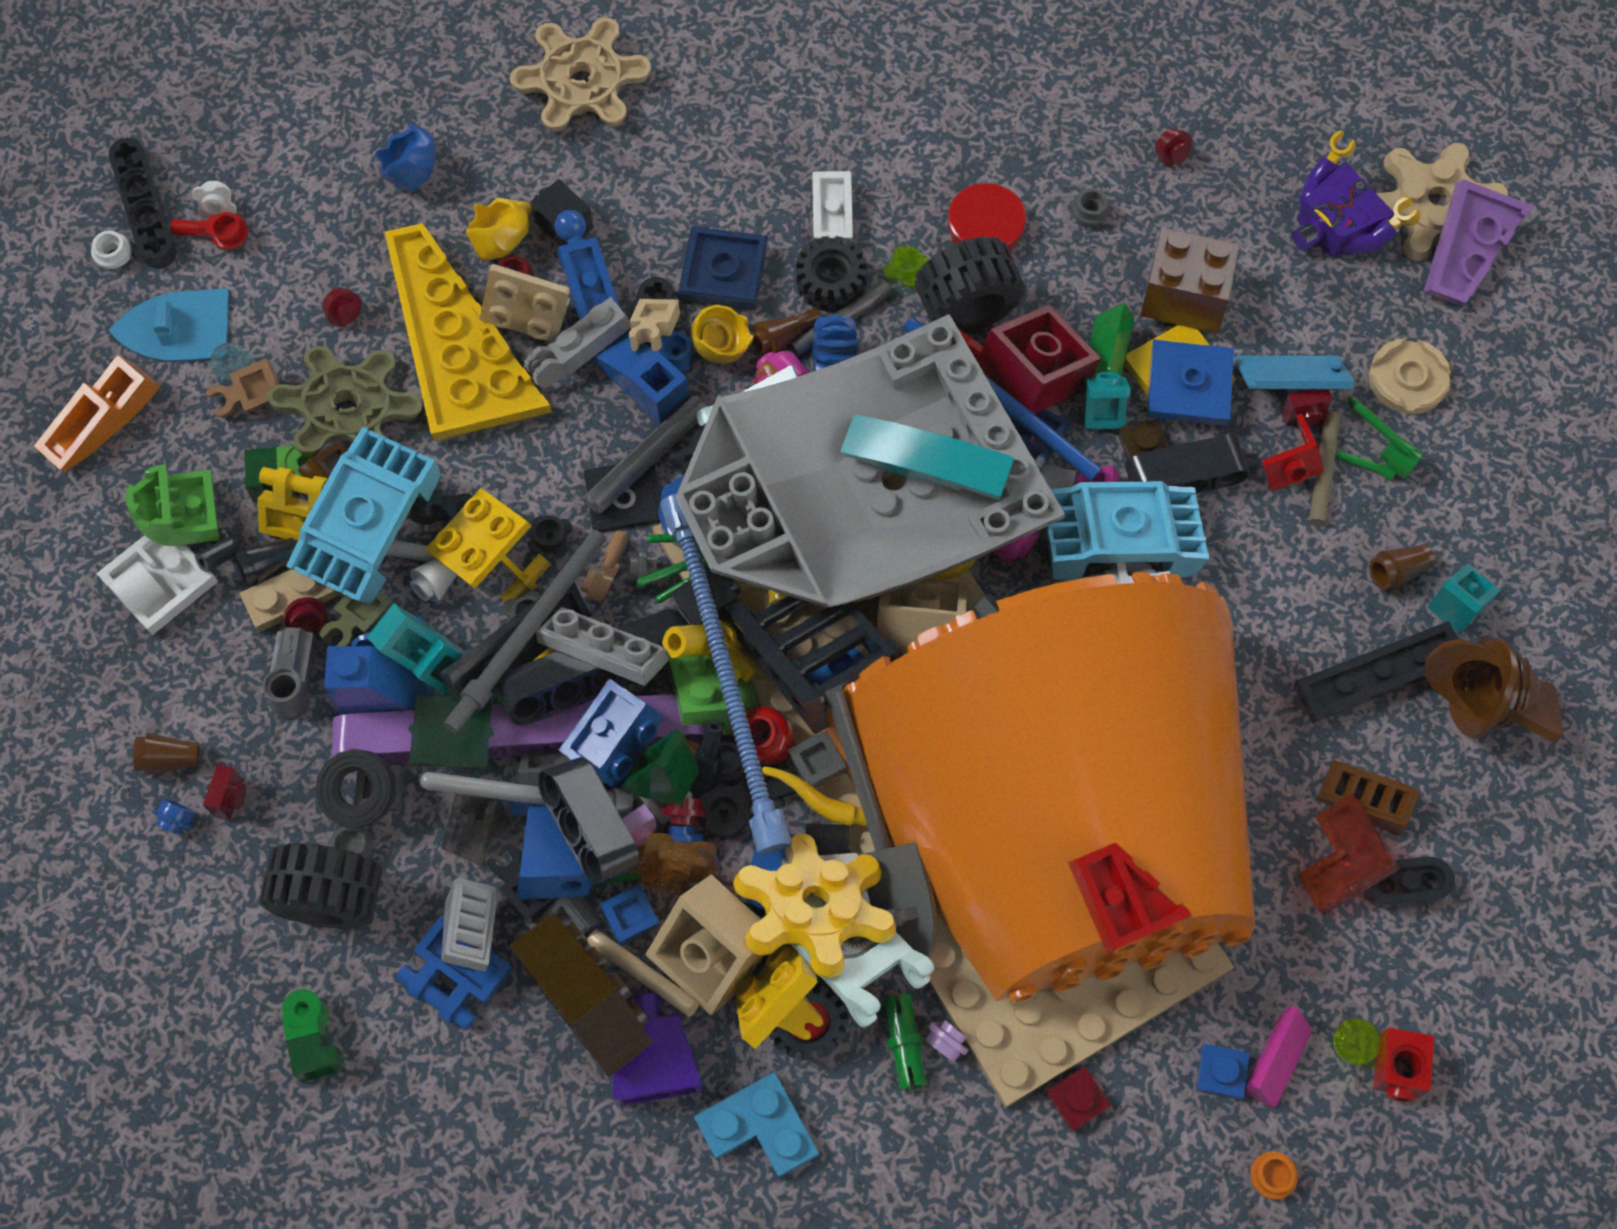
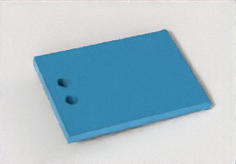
M1238 355L1234 359L1249 389H1354L1355 381L1339 356Z

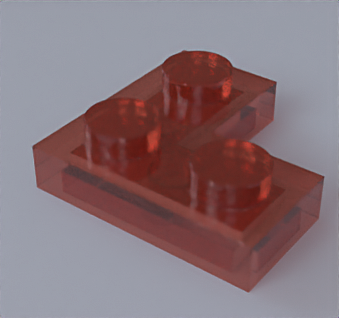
M1352 793L1315 816L1335 851L1297 875L1316 909L1324 916L1395 873L1400 868L1359 799Z

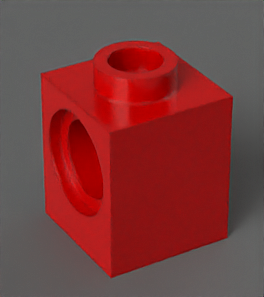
M1390 1027L1377 1035L1373 1090L1386 1092L1387 1099L1403 1103L1415 1102V1097L1419 1098L1431 1090L1435 1036ZM1395 1057H1401L1408 1061L1412 1068L1411 1078L1402 1077L1397 1073L1394 1067Z

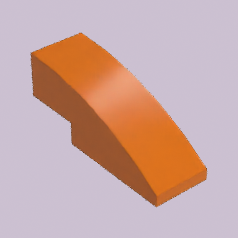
M117 355L93 386L86 383L82 384L34 447L59 470L66 472L95 452L128 423L148 403L161 386L134 362Z

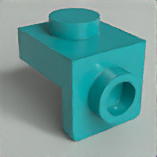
M1102 372L1096 374V377H1085L1083 425L1085 429H1119L1125 427L1127 398H1130L1131 388L1126 377H1121L1113 372Z

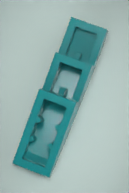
M857 414L853 416L840 451L841 455L917 481L923 478L958 491L960 488H964L999 501L1014 463L1013 456L969 442Z

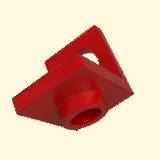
M1302 413L1296 415L1304 445L1262 460L1271 491L1293 483L1302 482L1309 477L1324 472L1318 445Z

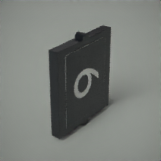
M655 463L602 513L598 514L589 508L593 530L603 532L660 522L659 505L663 487L658 485ZM616 465L583 470L587 493Z

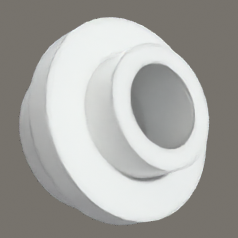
M104 231L98 234L92 242V258L98 266L104 269L119 268L127 263L131 257L132 247L128 239L115 231ZM113 249H117V250L114 251L113 253L108 254L109 251H111V250H113Z

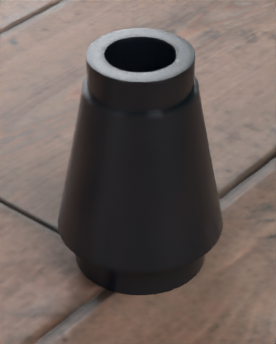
M293 537L285 540L281 539L243 546L244 551L235 554L239 570L247 585L254 582L260 584L288 568L286 565L296 546Z

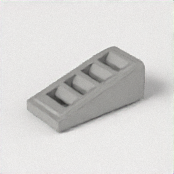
M463 878L454 880L445 901L442 944L443 962L486 972L489 965L497 902V889L494 886ZM456 942H460V943H464V944L476 946L477 949H476V948H472V947H468V946H464V945H460V944H456Z

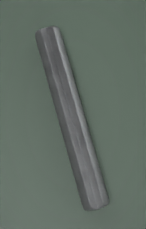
M697 396L689 397L585 494L584 498L587 506L598 514L607 509L698 423L696 414L699 410L705 408L706 404Z

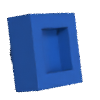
M641 884L600 903L621 946L661 927Z
M1203 1044L1201 1046L1195 1091L1241 1101L1244 1098L1249 1052Z

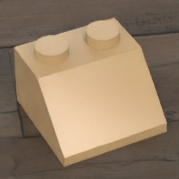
M925 579L880 595L877 631L886 641L892 638L901 649L903 655L909 652L907 646L912 642L918 641L917 635L935 626L945 625L954 620L955 617L966 613L967 583Z

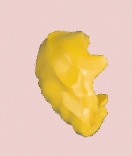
M498 197L489 206L482 204L474 205L475 218L468 223L466 235L480 259L489 261L504 258L519 245L528 233V217L532 213L529 203Z

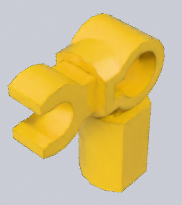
M719 619L724 640L726 641L725 645H727L728 655L730 656L731 665L735 673V681L741 677L745 683H749L758 670L755 664L740 652L741 645L737 640L735 630L727 622ZM703 625L675 626L666 631L662 645L671 658L706 655L713 661L712 653L710 652L711 648L709 647Z

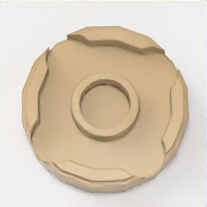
M1407 338L1396 339L1383 345L1375 354L1368 373L1370 388L1380 402L1391 410L1401 413L1420 414L1437 407L1449 391V383H1451L1449 377L1451 370L1448 361L1441 351L1428 342L1417 340V342L1406 341Z

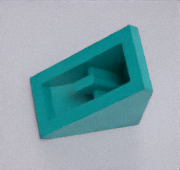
M1467 564L1443 584L1427 608L1443 622L1449 621L1454 631L1460 635L1501 590L1471 565Z

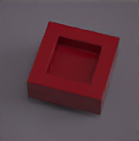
M1309 389L1289 394L1281 410L1285 425L1297 424L1296 415L1300 413L1303 414L1308 426L1322 420L1333 400L1330 390Z
M217 764L203 806L214 817L231 821L234 809H239L243 804L246 794V786L243 784L245 780L234 768Z
M1085 1066L1046 1092V1096L1071 1133L1111 1106Z

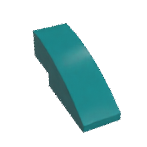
M393 603L368 635V639L379 652L408 668L418 679L452 699L439 673L467 652L408 611ZM492 692V697L489 699V701L486 703L485 706H488L489 703H490V702L493 700V698L495 697V695H494L493 692Z

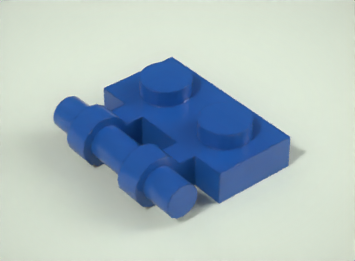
M441 915L413 950L426 963L419 972L406 964L398 971L395 978L407 987L406 992L417 1001L425 1000L439 1011L438 1016L448 1024L454 1022L467 1031L477 1019L474 1013L465 1008L470 997L473 996L484 1005H487L514 969L491 950L486 972L443 962L444 916ZM456 942V944H460V945H464V946H468V947H472V948H476V949H477L476 946H472V945H468V944ZM440 973L457 984V987L450 996L433 984Z

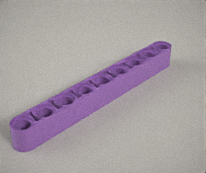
M674 694L636 696L664 717L659 725L656 736L643 749H647L675 729L682 732L685 738L693 739L699 745H702L706 724L682 726ZM595 699L526 726L513 723L501 705L484 706L482 710H475L482 712H474L472 717L469 718V720L472 719L475 723L473 722L471 726L469 725L470 722L468 724L465 723V727L458 732L459 734L457 735L461 740L443 725L444 719L446 720L448 717L442 715L443 712L453 711L454 708H447L449 710L439 708L340 715L333 719L332 757L343 751L359 749L375 753L390 765L472 760L474 758L470 751H473L475 759L521 757L522 753L559 751ZM473 727L475 728V729L473 730V737H472V735H469V734H466V735H465L464 732H466V730H467L466 728H468V729H473ZM482 729V735L484 733L485 735L477 743L478 740L475 737L476 735L478 736L480 734ZM469 737V742H473V739L471 738H474V746L473 743L468 744V739L466 738Z

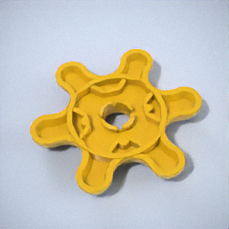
M800 833L791 838L792 845L785 849L788 864L782 865L777 871H768L749 865L743 867L734 877L733 886L737 894L744 898L758 901L766 911V916L747 930L745 945L755 954L768 955L784 944H798L809 953L810 965L817 975L824 978H833L841 974L845 968V958L841 947L847 939L860 936L877 943L888 942L895 935L896 924L893 916L888 911L869 905L862 897L865 890L880 881L882 872L876 858L871 855H860L847 864L838 860L824 861L818 855V847L814 839L808 834ZM810 893H813L815 897L824 900L826 905L814 908L805 903L804 899L808 898Z

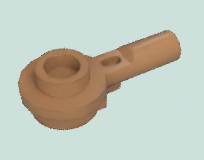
M615 531L604 552L605 560L599 571L591 568L580 589L587 593L584 599L585 602L590 604L591 601H594L600 605L602 604L618 572L617 570L620 566L618 561L630 538L626 533Z

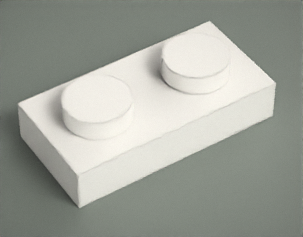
M851 171L812 172L814 239H816L819 245L822 244L823 236H829V242H835V236L842 237L843 245L848 240L853 242Z

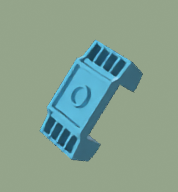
M362 427L348 451L339 458L302 525L299 540L286 567L358 602L372 604L386 581V578L377 570L417 497L428 502L441 476L436 460Z
M1162 481L1081 482L1072 487L1051 489L1065 513V518L1044 527L1053 579H1081L1088 563L1162 562L1164 572L1170 571V574H1179L1180 578L1195 576L1210 560L1202 527L1203 524L1200 518L1199 505L1197 504L1196 491L1193 487L1168 486Z

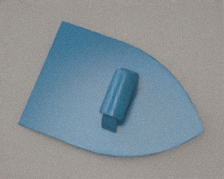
M229 289L181 291L154 297L128 311L108 331L125 348L142 357L156 361L192 362L227 359Z

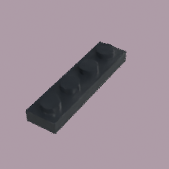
M575 581L541 626L561 607L573 610L586 617L591 616ZM540 598L439 673L456 706L462 699L460 693L472 679H478ZM535 632L506 671L535 660L550 647L538 643Z
M1447 621L1301 678L1295 682L1293 687L1312 723H1315L1427 679L1423 672L1427 655L1441 643L1459 638L1450 622Z

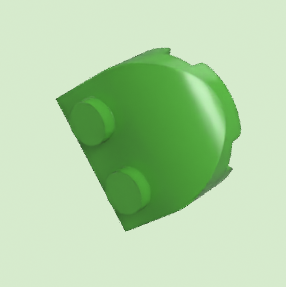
M166 464L147 469L144 472V479L135 486L131 484L128 486L125 500L130 517L137 528L150 540L165 546H181L220 540L211 470L168 475Z
M669 655L667 670L682 726L707 724L710 721H716L723 725L724 735L734 734L733 726H731V721L729 720L730 716L726 709L727 705H725L723 698L724 695L720 688V679L717 677L715 664L711 658L706 655L671 658ZM740 677L737 680V686L739 687L740 697L742 698L741 702L744 704V712L746 713L751 709L759 707V696L752 680L749 683H745Z

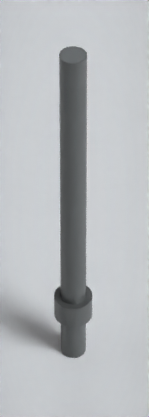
M592 530L478 679H472L460 693L461 701L443 723L447 730L458 734L475 710H482L492 697L491 689L606 541L605 536L601 532Z

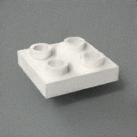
M145 535L96 573L151 635L155 634L218 582L211 571L204 572L199 568L195 560V554L186 545L165 546L150 540Z

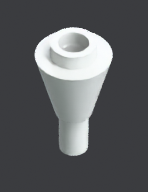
M434 559L410 571L412 578L410 586L420 599L424 601L430 599L438 603L457 575L437 559Z

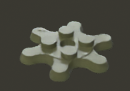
M323 346L312 347L304 354V363L311 372L310 379L298 386L276 385L267 394L268 403L276 412L281 414H297L305 419V425L296 432L293 441L295 448L305 457H314L327 444L338 439L344 445L351 446L362 427L384 436L380 431V427L384 423L389 421L407 422L415 420L422 410V400L416 394L394 392L385 386L384 381L395 368V358L384 350L371 352L361 364L346 366L337 362L330 349ZM348 400L356 404V407L340 408L339 411L335 405L338 402Z

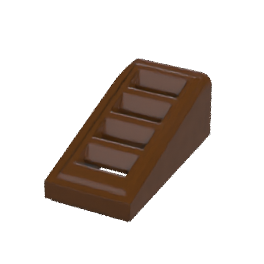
M1333 760L1316 800L1399 836L1409 822L1421 791L1399 781ZM1341 776L1349 779L1343 796L1335 794ZM1358 784L1365 786L1360 802L1352 800ZM1375 791L1383 794L1377 808L1370 806ZM1392 799L1399 802L1395 814L1387 811Z

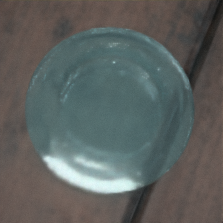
M231 342L223 343L216 347L210 360V367L214 375L226 382H232L229 376L230 373L252 364L248 351L244 347Z

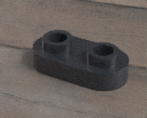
M1430 856L1382 861L1376 863L1367 871L1362 881V889L1370 903L1383 909L1428 905L1442 901L1451 893L1454 888L1455 877L1451 867L1437 857ZM1428 876L1432 878L1435 884L1434 889L1426 888L1421 882V877ZM1378 881L1388 882L1391 886V893L1381 892L1378 888Z

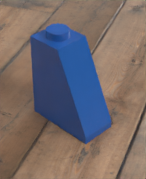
M327 646L324 689L341 715L432 709L433 687L418 679L411 670L379 652L378 649L372 646Z

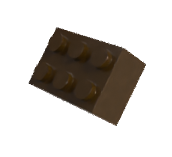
M553 912L512 943L510 948L550 1004L609 1078L653 1043L643 1028L650 1021L633 999L628 1003L625 1001L632 995L616 973H611L608 976L605 974L610 967L593 946L587 951L583 948L588 944V941L575 923L572 921L565 926Z

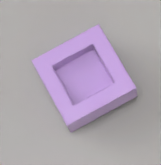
M645 804L622 818L638 850L647 846L653 840V834L658 831L655 818Z

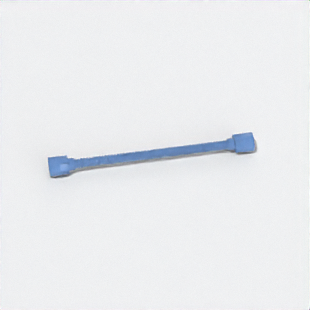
M673 494L663 499L660 505L669 536L672 538L676 537L678 544L682 546L690 581L692 582L694 595L698 602L697 606L699 607V612H701L700 616L705 628L704 631L711 648L710 652L712 653L713 663H715L717 677L720 679V688L722 689L725 705H727L726 709L730 716L729 720L731 721V726H733L732 730L736 737L735 741L738 742V752L740 753V758H742L741 762L745 769L744 773L747 774L745 777L748 779L747 784L754 801L752 806L754 817L749 822L756 850L759 855L778 852L792 845L789 830L782 809H775L774 802L770 800L769 793L767 792L768 789L765 787V778L762 776L763 772L760 771L762 768L759 765L758 755H756L757 750H755V745L753 744L754 740L751 739V729L749 728V723H747L748 719L744 712V704L741 702L742 698L737 686L738 683L735 681V673L731 665L730 656L728 655L727 645H725L726 641L724 640L723 630L718 619L719 616L715 609L716 605L714 604V599H712L713 595L711 594L710 584L705 573L706 570L704 569L700 549L675 497L677 494Z

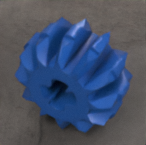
M841 315L818 317L814 323L812 340L814 371L857 356V332L853 319L842 317Z

